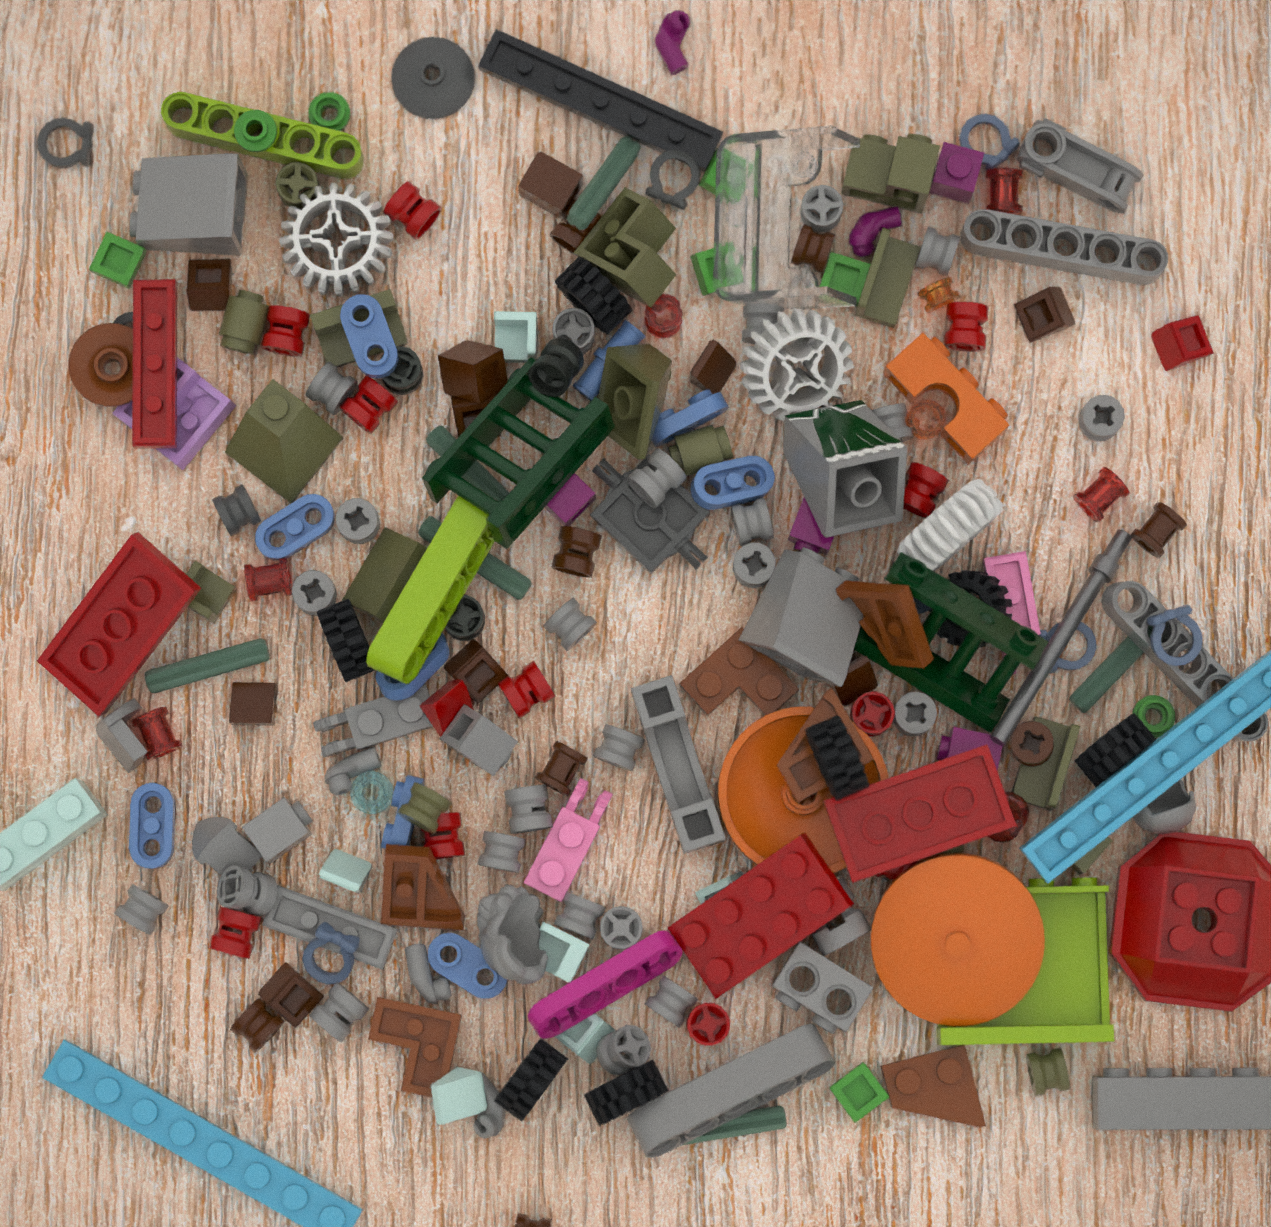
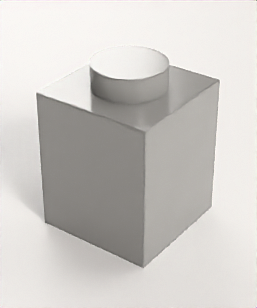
M465 704L440 737V740L492 776L508 762L512 750L518 742L485 716Z
M283 797L242 826V828L264 860L271 864L312 835L307 825L313 820L299 801L291 804L288 799Z

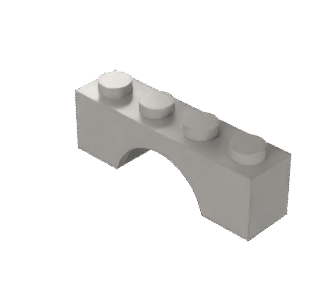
M670 675L631 688V694L683 854L724 842V832L693 745L673 676Z

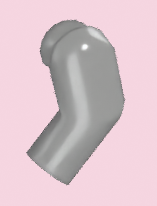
M375 747L352 754L326 771L325 783L329 784V790L332 794L342 795L349 792L352 788L350 778L382 767Z
M481 1072L487 1109L478 1114L477 1120L474 1121V1131L481 1138H490L498 1135L503 1128L506 1110L494 1101L500 1092L487 1076Z

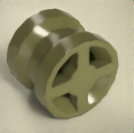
M300 162L289 163L278 172L276 189L286 206H295L302 210L304 207L299 193L300 195L305 194L310 201L316 199L315 186H320L314 170L307 164Z
M414 782L410 789V800L408 803L402 804L397 813L415 826L435 834L439 827L437 820L441 813L448 811L451 802L434 790Z
M1061 1048L1051 1049L1049 1054L1042 1056L1037 1053L1026 1054L1029 1079L1035 1096L1044 1095L1048 1089L1053 1088L1059 1091L1070 1090L1067 1065Z

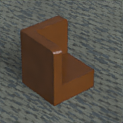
M538 152L518 185L519 195L563 220L566 215V208L571 200L576 198L583 186V174L543 152Z
M466 340L438 355L443 390L447 395L482 403L498 394L507 384L508 378L502 348Z

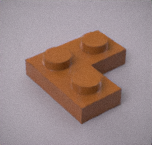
M743 627L679 683L680 687L707 716L738 688L764 716L777 711L799 691V688L771 658L739 641L744 630Z
M377 997L368 1040L410 1048L401 1091L432 1097L431 1084L450 1072L462 1015Z

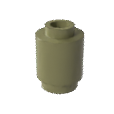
M239 290L238 296L228 297L219 335L223 336L220 344L221 347L253 355L255 345L260 346L269 310L268 305L262 304L264 296Z
M713 425L676 435L674 436L675 445L668 447L670 457L683 469L686 477L697 474L706 465L733 458L731 445L724 426L714 428Z

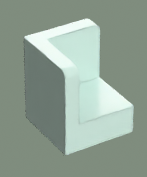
M495 311V347L503 349L505 363H526L530 357L537 360V313Z
M543 921L540 927L539 949L545 950L548 956L545 971L569 983L572 982L590 944Z

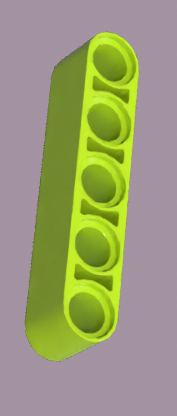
M186 92L170 94L161 105V115L167 128L174 136L180 139L284 165L294 162L304 163L311 167L315 173L339 179L356 177L364 166V156L359 141L354 136L345 132L268 113L276 124L277 136L271 147L265 151L255 153L243 149L238 144L234 135L237 119L243 113L254 109ZM180 108L193 110L191 118L184 123L172 121L174 112ZM229 118L233 120V125L228 132L221 134L212 131L213 125L218 119ZM252 124L248 128L247 133L253 136L258 129L263 127L260 124ZM309 138L314 141V146L308 153L298 154L293 151V146L299 139ZM349 148L355 152V156L349 163L338 164L333 160L335 153L339 149Z
M460 496L456 498L371 643L366 660L368 667L405 684L415 679L495 542L486 521L489 516L488 514Z

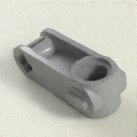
M1047 118L1034 122L1032 128L1021 142L1017 156L1020 168L1039 178L1043 176L1116 213L1126 212L1128 208L1126 200L1135 182H1141L1143 178L1142 171L1134 165L1067 132L1066 128ZM1040 139L1047 141L1051 145L1053 153L1050 156L1039 155L1033 148V141ZM1118 180H1120L1121 183H1120V185H1119L1117 191L1115 192V191H1114V188H1115V186H1116Z

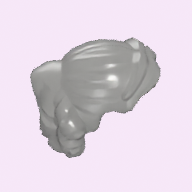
M509 884L502 887L498 894L482 897L479 902L477 925L479 928L478 936L481 942L480 947L486 963L506 980H515L519 984H532L544 976L548 961L546 951L539 949L541 927L539 920L543 914V909L540 907V900L536 895L529 894L521 886L515 888Z

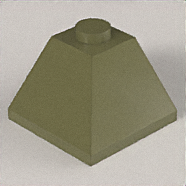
M651 344L607 347L598 399L608 404L615 428L608 436L638 460L645 459L665 401L668 382L671 378L672 360Z
M272 379L246 411L225 453L288 502L293 503L344 438L304 402Z

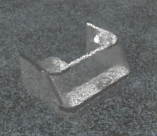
M832 125L732 134L720 143L716 154L713 287L721 299L743 305L774 304L786 309H817L857 305V298L828 286L819 287L818 279L812 271L803 267H789L791 186L806 185L816 179L822 166V151L860 147L859 138Z

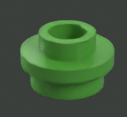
M325 92L312 100L308 109V116L313 125L342 131L350 120V108L347 101L341 95L334 92ZM333 108L337 111L336 118L330 121L325 120L322 117L324 110Z
M250 110L243 113L237 119L234 135L238 144L243 149L257 153L265 151L272 146L277 136V127L273 118L268 113L261 110ZM252 124H260L263 130L258 136H250L247 133L248 128Z
M1150 695L1142 698L1136 703L1132 714L1135 713L1155 738L1162 736L1173 727L1175 722L1173 706L1161 696ZM1149 709H1154L1160 714V721L1157 725L1147 722L1145 715Z

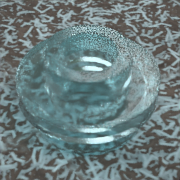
M369 771L362 773L352 783L350 790L351 800L361 812L378 814L387 809L392 802V784L386 776L379 772ZM373 784L379 788L380 793L377 799L369 801L364 797V789L368 785Z

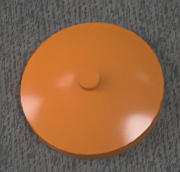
M815 707L785 708L756 720L735 740L722 764L718 781V805L722 822L736 847L756 865L805 832L833 873L846 868L823 802L834 797L829 787H825L797 803L776 766ZM852 722L874 759L864 765L863 769L867 775L869 785L888 779L886 765L878 748L871 738Z
M945 853L918 861L900 873L891 882L875 910L871 929V950L879 978L890 995L902 1007L929 1022L946 1026H970L995 1019L1013 1008L1026 995L1041 968L1045 935L1042 918L1035 899L1025 884L1013 872L986 857L969 853Z

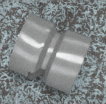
M844 877L838 879L846 893L853 901L855 897L853 896ZM851 906L842 912L845 923L830 930L826 923L813 932L812 937L822 956L871 931V927L861 909H855Z

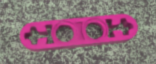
M663 930L653 933L538 1001L530 1009L528 1021L540 1038H553L672 968L680 960L682 949L669 931Z

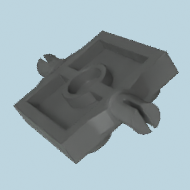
M650 454L635 469H642L646 466ZM605 458L599 462L603 469L598 465L594 467L592 472L600 477L610 488L604 501L590 514V517L650 574L667 558L677 553L685 558L695 570L701 566V563L695 557L702 563L707 560L708 556L690 540L695 529L710 515V511L699 506L692 498L691 493L682 485L678 488H670L665 493V500L655 509L645 503L629 485L627 477L635 469L621 475Z

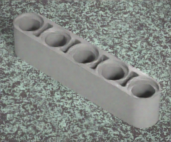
M988 209L973 211L966 218L960 233V241L963 247L969 253L1137 285H1149L1155 282L1163 273L1168 263L1166 248L1160 242L1152 239ZM975 224L986 225L990 229L992 237L985 241L977 240L972 236L970 227ZM1017 231L1028 233L1032 238L1033 245L1028 248L1017 247L1013 243L1012 234ZM1057 239L1068 240L1073 245L1074 253L1069 256L1058 254L1053 247V242ZM1100 246L1110 248L1115 255V262H1100L1095 255V248ZM1140 254L1152 256L1156 262V269L1153 271L1141 269L1137 264L1136 256Z
M1124 581L1112 583L1105 589L1101 600L1105 613L1196 707L1208 699L1206 691L1210 682L1215 680L1222 688L1234 679L1203 646L1200 653L1192 661L1191 668L1186 673L1182 672L1178 666L1163 663L1155 656L1151 649V642L1147 633L1149 625L1147 618L1161 614L1167 609L1139 582ZM1123 589L1128 590L1133 596V606L1128 612L1121 610L1117 601L1118 595ZM1176 618L1168 620L1165 623L1161 637L1164 651L1173 657H1178L1179 653L1183 650L1188 652L1193 642L1192 635ZM1266 712L1252 722L1245 733L1240 732L1231 740L1254 741L1262 737L1268 727Z
M814 1024L803 1025L647 1102L628 1115L627 1121L647 1158H655L825 1074L834 1066L835 1061Z

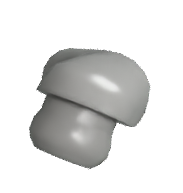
M413 944L406 947L405 955L410 981L426 1002L438 1004L440 1000L450 999L451 989L448 979L440 977L433 980L426 946L424 944Z

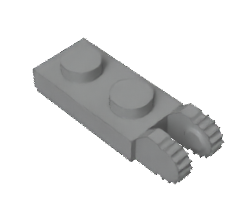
M426 683L409 698L390 700L384 696L346 708L343 713L334 714L313 722L316 732H326L337 726L349 723L353 736L352 738L329 742L321 747L323 757L355 748L359 751L432 728L433 725L419 706L430 697Z

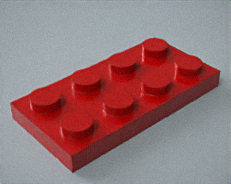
M139 532L131 534L38 658L37 662L100 717L106 714L201 590V587Z
M988 744L870 784L868 788L838 801L834 797L823 801L852 883L1017 826Z
M804 832L670 925L668 929L716 999L854 905V903Z

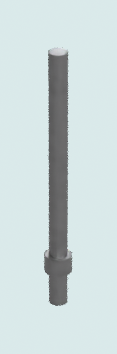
M1118 529L1104 553L1097 554L1088 570L1091 574L1049 640L1037 665L1033 670L1031 669L991 734V740L998 745H1006L1104 583L1111 582L1119 569L1117 562L1132 539L1131 535L1126 531Z

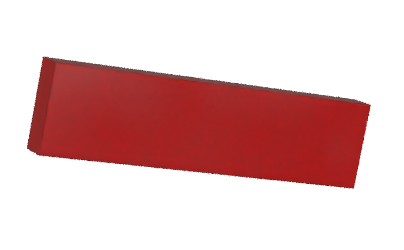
M176 279L133 280L132 446L134 449L177 448Z

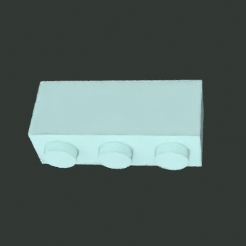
M74 778L0 833V891H6L108 815L84 781Z

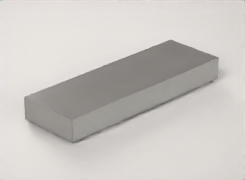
M277 885L276 901L272 909L265 915L262 923L263 926L310 942L315 938L317 927L323 922H327L335 931L360 938L359 947L353 953L355 960L382 970L384 969L398 929ZM328 942L320 946L341 954L340 947L334 943Z

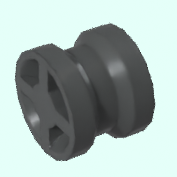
M243 484L235 487L233 493L226 497L219 495L212 499L231 537L238 534L240 528L246 524L256 525L262 522Z

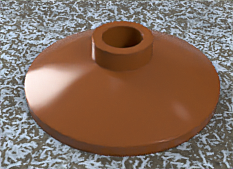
M117 323L97 325L84 332L73 345L68 363L70 378L77 391L88 401L105 407L122 406L132 402V328ZM118 362L120 364V371L117 374L109 375L105 372V367L108 363Z

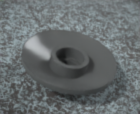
M426 37L410 43L400 52L392 68L391 80L397 100L407 111L425 119H441L456 113L467 103L474 88L475 75L469 56L459 45L445 38ZM436 68L440 71V75L435 80H428L424 76L426 70Z

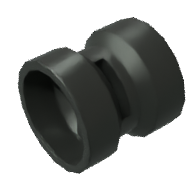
M556 338L550 340L542 350L541 356L530 368L529 379L533 387L546 396L557 397L563 395L571 385L572 379L583 367V353L577 345L567 339Z
M398 346L396 347L398 351V364L390 375L382 378V381L392 393L406 395L416 391L421 385L423 368L420 359L414 351L407 347Z
M463 595L445 626L447 633L452 638L459 641H470L483 631L485 615L480 603L471 596Z

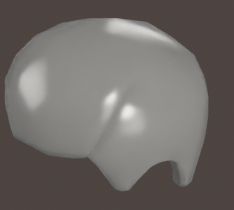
M1179 780L1132 818L1138 826L1152 833L1168 834L1177 832L1190 824L1196 810L1194 792L1189 791L1188 795L1183 781Z

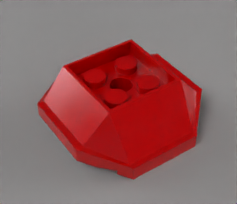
M1184 832L1158 834L1118 867L1109 954L1135 986L1134 988L1144 1001L1232 1012L1271 983V864L1251 841ZM1198 908L1205 909L1211 916V926L1204 933L1197 931L1192 924V915Z

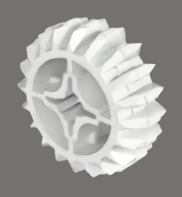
M332 182L329 187L330 194L324 195L321 187L315 186L316 199L310 201L305 194H301L300 199L303 202L304 208L302 210L295 206L288 208L289 215L296 221H282V230L292 235L281 237L279 243L281 247L290 249L282 257L286 264L295 263L290 270L293 277L297 278L306 273L303 279L304 287L309 289L319 280L318 291L321 295H325L330 284H333L336 296L341 297L344 293V284H350L353 293H358L360 288L357 280L363 278L368 285H372L374 279L369 271L371 269L378 273L385 271V265L377 258H391V249L381 244L392 242L394 236L392 232L383 230L391 222L387 215L378 216L383 209L382 204L377 201L368 205L370 200V193L364 190L355 199L354 185L348 184L344 194H339L337 183ZM342 210L354 212L362 217L369 225L370 231H360L359 227L354 228L345 225ZM327 211L328 216L325 225L319 229L310 230V234H305L309 224L317 216ZM336 223L343 239H346L345 242L341 240L342 245L338 247V257L330 240H327L328 237L333 239L331 234L336 232ZM363 245H369L364 256L357 263L346 268V258L353 250L363 249ZM303 248H313L314 251L327 253L330 257L332 270L321 268L312 263L304 254Z
M794 308L790 318L784 312L778 311L777 323L775 324L763 319V327L766 330L761 335L758 332H751V338L756 343L754 346L743 347V353L750 359L739 363L740 369L747 374L741 380L743 386L750 390L748 397L754 404H759V408L765 414L770 415L773 413L778 420L784 421L785 415L813 410L820 406L822 408L830 406L828 400L832 396L843 399L842 392L838 388L840 385L851 384L850 377L844 372L855 368L853 361L847 357L853 351L851 345L844 341L846 334L840 327H835V322L828 316L821 318L817 311L811 309L805 315L801 309ZM795 339H798V340L795 341L793 344L786 345L787 343H789V342H791V341H793V340H795ZM824 348V363L819 373L817 369L818 363L823 356L820 352ZM773 358H775L776 368L771 375L773 380L769 382V369ZM789 359L795 364L800 362L808 371H804L799 367L794 369L786 360ZM803 386H807V387H805V388H803V389L797 391L799 388H801V387H803Z
M981 479L972 480L946 500L900 543L897 553L903 552L909 557L923 562L932 571H936L985 529L1001 513L1003 504L997 498L996 492Z

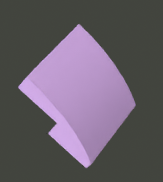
M178 357L177 448L155 449L181 470H184L236 405ZM132 402L118 406L113 414L132 429Z

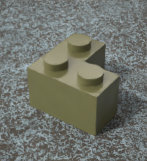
M866 134L863 135V138L854 137L841 195L892 207L898 206L900 209L922 214L929 195L940 145L931 144L932 139L920 134H908L907 138L899 136L896 146L888 145V140L876 135Z
M625 187L578 246L574 254L589 261L619 291L651 308L677 275L657 254L676 227L650 199Z

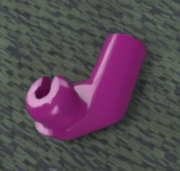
M675 10L663 18L654 41L671 75H676L689 67L680 49V45L690 26V18L687 13L681 10Z
M898 206L868 212L860 216L849 234V244L852 245V252L856 256L866 257L874 252L875 246L873 241L876 239L879 231H882L883 227L892 229L902 226Z

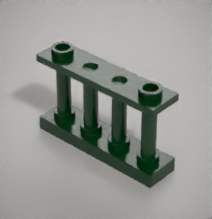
M532 357L521 368L516 369L510 375L507 384L447 451L429 465L426 474L422 477L430 499L438 504L450 490L488 514L489 516L486 521L494 541L506 549L512 545L615 428L608 404L597 397H594L585 408L578 409L559 396H546L536 390L529 379L530 368L536 361ZM530 400H533L570 423V425L559 438L552 440L517 418L516 415ZM503 430H506L544 455L531 469L524 470L489 446ZM476 460L516 484L504 499L498 501L462 478Z
M901 552L886 575L885 580L891 584L909 585L912 597L932 608L922 624L928 644L930 645L946 618L969 632L950 661L931 651L934 660L925 668L890 665L878 649L876 641L868 636L861 625L854 650L867 656L873 662L991 733L1010 701L1009 698L1001 694L1002 690L1020 663L1032 670L1035 668L1048 641L1038 636L1031 628L1020 625L927 568L923 562ZM983 641L988 642L1005 653V656L986 684L964 671Z

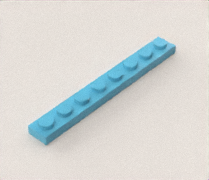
M1271 650L1019 847L1046 883H1050L1271 708Z
M68 1040L62 1041L42 1076L43 1079L302 1227H354L363 1211L359 1206Z

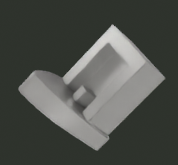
M135 698L100 720L96 727V734L128 773L142 764L148 752L125 724L142 709Z
M212 817L199 821L195 826L192 838L194 858L200 864L206 862L220 875L230 866H240L250 870L261 859L262 855L253 844L236 830L237 825L230 819Z

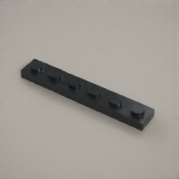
M495 29L478 65L479 70L616 133L629 136L632 140L638 141L658 152L664 153L673 149L686 151L695 158L702 172L706 171L723 137V131L498 29ZM674 158L680 162L687 164L685 161L681 159Z

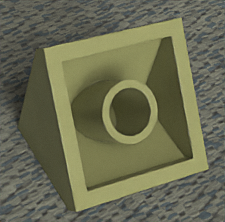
M384 527L342 600L349 598L354 608L383 624L427 548L413 539Z

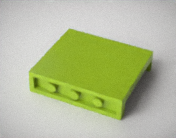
M1097 877L1071 878V886H1054V879L1050 883H1046L1042 878L1028 879L1029 887L1027 888L1035 899L1040 911L1045 935L1044 955L1036 980L1026 995L1013 1008L995 1019L970 1026L937 1024V1045L1114 1042V1024H1110L1105 897V893L1109 892V885L1097 886Z

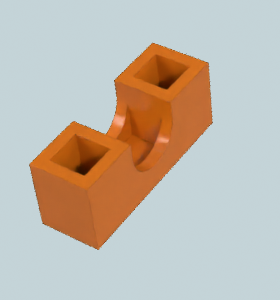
M921 333L885 366L883 375L911 404L925 392L933 390L944 392L953 400L956 408L955 418L943 428L940 436L970 465L1006 432L1009 427V423L1005 420L1008 414L996 400L990 398L987 401L976 389L979 383L967 369L962 367L958 370L949 361L950 352L939 339L934 336L929 339L924 333Z

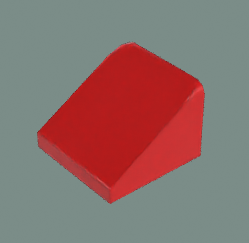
M1199 315L1167 323L1151 333L1152 341L1165 371L1214 354Z
M462 679L448 681L419 705L440 737L464 704L473 709L467 687Z

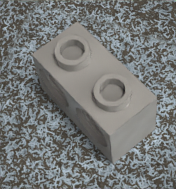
M801 942L797 943L771 985L779 991L775 999L796 1012L800 1005L815 1013L811 1021L831 1034H834L837 1028L847 1032L873 990L872 986ZM799 966L808 968L813 974V984L805 992L796 991L789 981L790 973ZM835 989L843 990L850 999L848 1010L841 1015L831 1013L826 1005L828 994Z

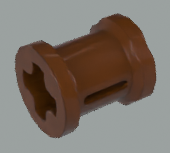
M1157 502L1153 507L1155 512L1140 530L1135 529L1131 533V537L1149 554L1156 558H1161L1165 553L1163 547L1177 530H1184L1187 524L1169 506L1162 502Z
M555 741L553 745L554 752L543 772H537L534 778L558 793L568 796L571 792L568 786L580 765H585L588 758L569 746Z

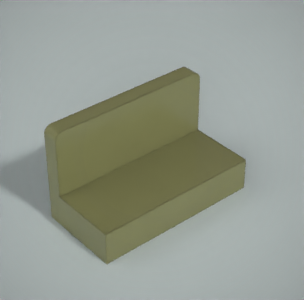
M883 227L854 316L895 328L921 247L889 237L891 230Z
M391 289L370 295L378 301L382 308L395 346L407 345L408 340ZM343 304L310 315L326 363L331 362L336 367L356 362L340 319ZM358 309L354 313V319L358 322H363L369 317V311L366 309ZM373 348L370 350L368 357L384 353V351L380 348Z
M1035 716L1033 721L1047 726L1052 733L1054 741L1053 754L1041 766L1028 767L1020 763L1010 799L1051 811L1057 807L1080 726L1075 724L1066 726Z

